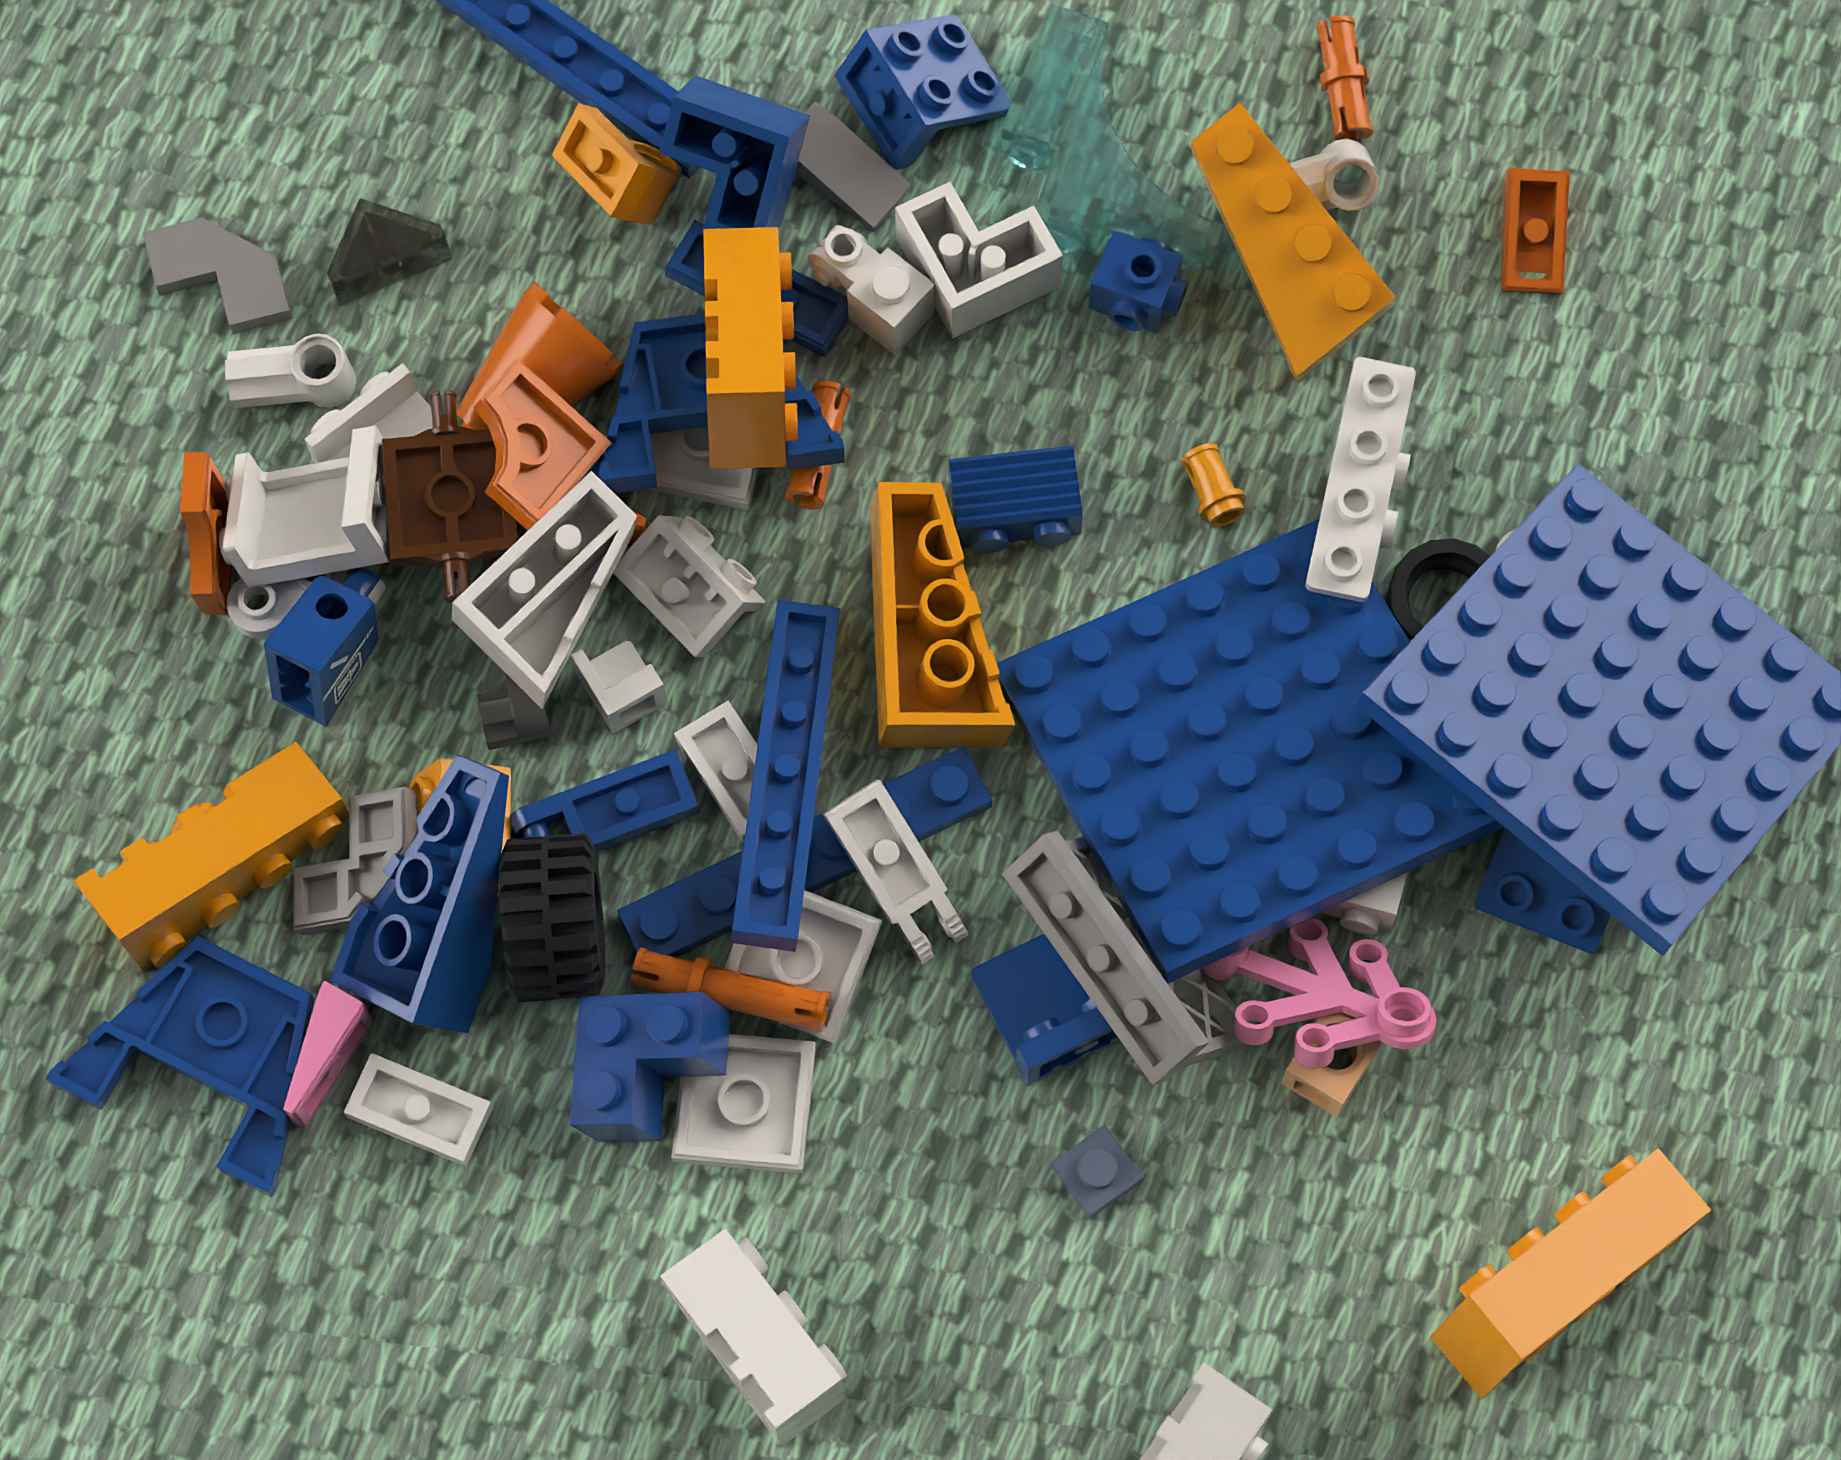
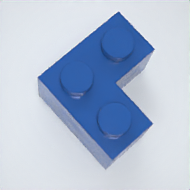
M699 76L692 78L673 96L659 153L717 173L703 229L780 228L810 115Z
M703 992L581 996L579 998L569 1125L598 1142L661 1141L665 1077L726 1076L731 1012Z

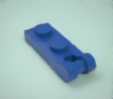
M674 749L525 805L510 815V821L518 837L530 838L551 836L548 827L552 823L565 819L570 834L586 833L593 843L596 852L700 814V810L678 752Z

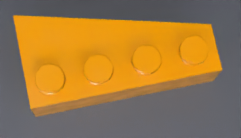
M1239 103L1191 141L1192 154L1297 383L1394 307L1396 297L1244 106Z
M778 227L703 229L710 469L786 467L785 442L798 441L797 403H785V390H796L795 352H783V340L794 339L793 302H781V290H792L791 252H779Z
M878 482L870 507L878 748L1005 747L1015 727V722L1009 703L1006 704L998 677L1000 673L993 650H989L976 593L971 590L963 561L965 558L942 483Z
M294 742L228 783L223 791V796L226 799L216 806L211 802L196 803L177 815L176 823L173 825L170 835L159 842L147 843L142 837L122 849L120 856L124 861L119 867L100 878L92 868L73 880L143 972L153 965L157 968L164 967L188 945L186 940L207 925L209 928H215L234 916L240 908L238 901L256 887L260 886L262 889H266L281 881L292 869L291 861L309 847L318 850L327 846L341 834L344 829L342 822L349 818V812L344 801L297 742Z
M1659 1148L1640 1163H1637L1631 1155L1624 1158L1600 1179L1606 1187L1604 1191L1593 1199L1585 1191L1576 1195L1554 1214L1555 1219L1560 1223L1555 1229L1544 1236L1538 1227L1534 1228L1506 1252L1513 1260L1498 1273L1488 1264L1458 1289L1466 1299L1430 1337L1481 1399L1498 1387L1521 1362L1524 1365L1564 1332L1570 1326V1322L1574 1320L1577 1323L1613 1293L1618 1284L1624 1285L1687 1234L1711 1211Z

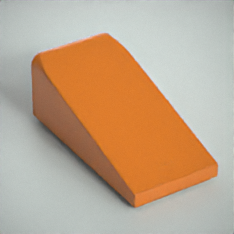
M1508 168L1504 173L1501 291L1563 294L1570 171ZM1518 272L1547 273V275L1541 279H1526Z

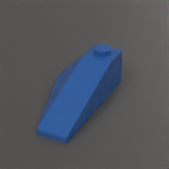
M456 755L417 816V828L419 831L404 855L395 853L392 855L383 869L388 880L373 903L362 902L351 919L330 979L331 982L411 1023L469 1033L490 973L499 883V863L502 853L509 775L468 757Z

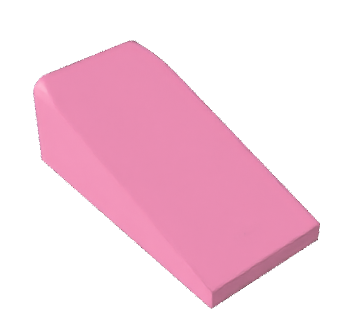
M326 981L320 987L283 1108L292 1122L301 1128L303 1125L307 1127L373 1024V1018L363 1002Z

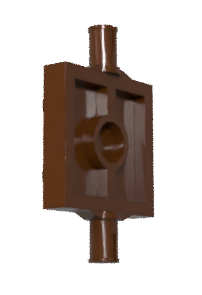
M444 390L445 414H443L440 391L429 395L433 429L425 430L410 437L382 439L392 567L424 564L443 567L444 600L448 603H453L457 599L456 579L459 581L460 595L470 586L469 565L482 559L500 558L519 540L517 521L485 493L495 473L496 447L490 430L476 431L458 426L457 394L453 391Z

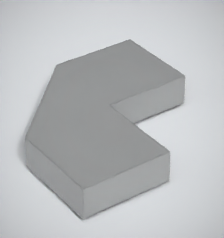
M203 217L143 232L155 286L159 295L218 280L228 323L233 334L293 319L280 267L275 255Z
M400 787L349 797V859L293 869V931L302 935H312L347 929L362 902L373 903L388 880L387 875L383 872L388 861L394 853L404 855L417 834V798L415 791L407 787Z

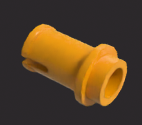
M1206 443L1184 454L1185 458H1181L1180 461L1183 468L1186 469L1201 502L1198 508L1201 519L1209 520L1212 527H1222L1235 522L1244 515L1245 508L1243 503L1246 500V496L1242 489L1234 487L1219 454L1220 451L1217 444Z

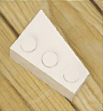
M592 471L452 603V621L541 709H543L633 535L637 515Z
M725 1228L660 1275L667 1292L778 1445L782 1447L845 1400L842 1380L847 1377V1374L831 1350L825 1344L817 1347L802 1327L808 1321L788 1292L784 1290L777 1295L764 1279L762 1274L768 1271L769 1268L749 1239L745 1237L736 1243Z

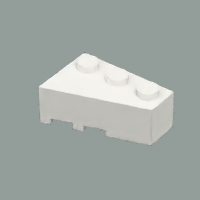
M1203 1362L1192 1379L1194 1381L1173 1413L1167 1416L1156 1432L1157 1436L1140 1459L1258 1460L1269 1444L1258 1435L1267 1422L1272 1409Z

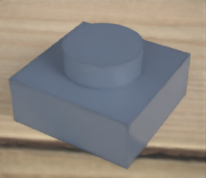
M1105 1125L1051 1162V1168L1089 1219H1092L1143 1182L1144 1178Z

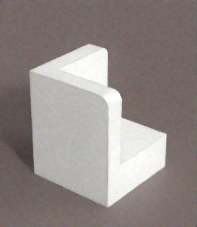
M630 641L617 645L589 661L582 649L571 654L576 675L612 734L667 704L663 682L652 664L647 666L644 664Z

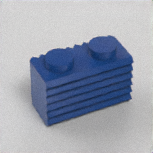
M1073 445L948 459V480L953 519L961 548L971 546V550L976 553H994L1007 548L1008 542L1033 539L1034 544L1038 546H1056L1068 542L1071 539V535L1081 533L1083 512Z

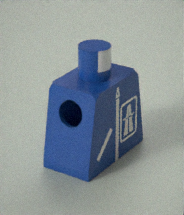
M359 567L352 570L343 585L327 576H318L314 579L264 643L273 700L327 727L378 643L375 604L386 587L377 575L365 568Z

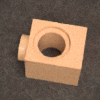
M1340 1012L1319 1017L1315 1023L1331 1026L1357 1018ZM1374 1041L1346 1048L1352 1057V1064L1340 1070L1331 1069L1327 1066L1309 1068L1300 1064L1294 1056L1285 1071L1281 1084L1337 1118L1377 1055L1382 1042ZM1309 1044L1310 1047H1322L1318 1044Z

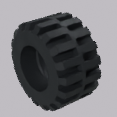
M586 833L507 839L499 863L500 917L507 978L510 989L517 1001L520 1003L599 995L605 981V938L599 868L593 843Z

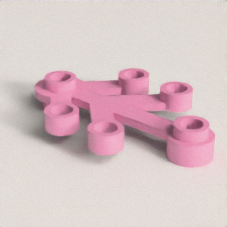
M1308 918L1291 926L1288 940L1290 953L1297 959L1307 961L1313 974L1251 951L1249 946L1202 968L1205 974L1213 979L1229 980L1241 974L1296 995L1269 1002L1251 1000L1240 1004L1235 1011L1234 1034L1245 1044L1261 1045L1268 1042L1273 1036L1274 1027L1340 1012L1357 1018L1331 1026L1310 1023L1298 1029L1295 1038L1294 1055L1300 1064L1309 1068H1322L1329 1065L1334 1058L1335 1050L1374 1041H1381L1390 1047L1398 1049L1417 1048L1429 1042L1436 1030V1014L1431 1007L1429 999L1415 989L1400 987L1387 963L1388 951L1383 944L1375 940L1364 939L1355 942L1349 949L1348 973L1353 979L1362 983H1368L1374 996L1352 988L1328 943L1327 926L1315 918ZM1302 938H1311V939H1314V940L1309 941V940H1304V939H1302ZM1362 960H1371L1373 963L1363 962ZM1249 1021H1257V1022H1260L1261 1024H1250V1023H1248V1022H1249ZM1309 1044H1318L1322 1047H1310Z

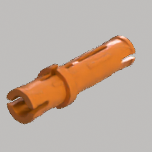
M641 947L634 960L632 969L637 970L638 973L637 975H631L630 986L632 989H643L660 994L703 992L728 1010L812 1029L818 1033L822 1032L827 1019L828 1010H824V1008L830 1005L831 992L813 990L713 966L712 959L698 956L694 962L652 952Z

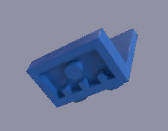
M953 14L866 29L834 74L889 165L895 170L913 165L939 129L1005 117L1014 107L960 19Z
M1504 827L1475 901L1476 909L1587 953L1596 952L1611 914Z
M1045 934L1000 954L971 970V978L1027 1086L1120 1042L1118 1036Z

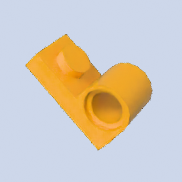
M578 103L552 153V156L611 217L646 225L654 224L681 173V167L671 157L660 154V150L652 146L627 139L597 108Z

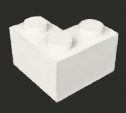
M948 182L895 207L896 240L910 265L935 283V309L952 339L1061 287L1063 255L1035 206L978 231L951 182Z

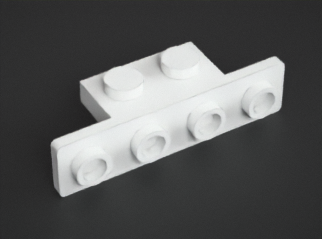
M1357 357L1354 360L1305 584L1308 591L1358 602H1365L1368 599L1379 546L1391 548L1399 512L1387 509L1391 489L1403 491L1411 455L1399 451L1416 371L1412 367L1364 357Z

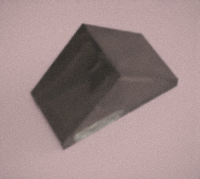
M359 198L328 268L327 276L337 303L341 307L447 262L452 257L446 235L440 224Z

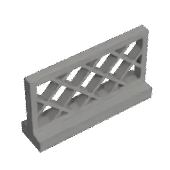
M1058 831L1045 833L1002 873L1152 1086L1166 1082L1183 1067L1235 1052L1249 1045L1241 1042L1234 1034L1235 1011L1237 1007L1219 982L1205 974L1202 968L1167 984L1149 952L1143 949L1137 942L1138 940L1144 944L1084 837L1064 840ZM1101 890L1113 896L1115 902L1104 896ZM1175 993L1188 1000L1190 1007L1181 1002ZM1210 1015L1215 1017L1220 1025L1210 1020Z

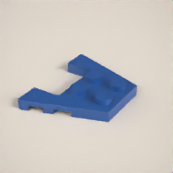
M705 313L634 322L620 380V395L615 416L611 418L607 435L608 440L612 443L606 449L604 461H601L598 472L599 479L614 493L657 488V476L650 434L708 427ZM796 375V390H785V403H797L798 441L785 442L788 469L793 470L845 463L842 438L837 430H831L822 416V407L811 390L806 391Z
M197 936L136 992L137 997L110 1022L104 1021L87 1036L89 1041L66 1062L61 1060L55 1065L45 1079L52 1086L102 1111L133 1055L139 1052L242 1104L249 1109L216 1167L220 1172L272 1198L278 1186L291 1120L283 1108L310 1022L315 999L310 992Z

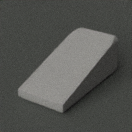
M815 102L804 113L810 115L795 174L874 232L912 189V184L835 115Z

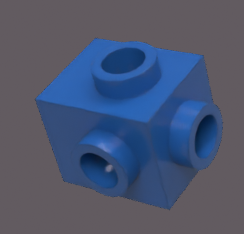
M1113 230L1091 281L1089 309L1108 315L1112 322L1127 330L1140 331L1144 328L1158 334L1166 313L1176 317L1187 291L1189 282L1180 279L1183 255L1175 253L1169 245L1160 240L1148 237L1139 240Z

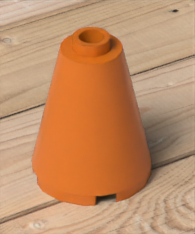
M533 282L523 292L457 409V415L464 422L460 426L476 431L489 430L488 425L473 407L516 358L525 364L571 407L617 376L624 367V364L564 307H560L549 297V294Z

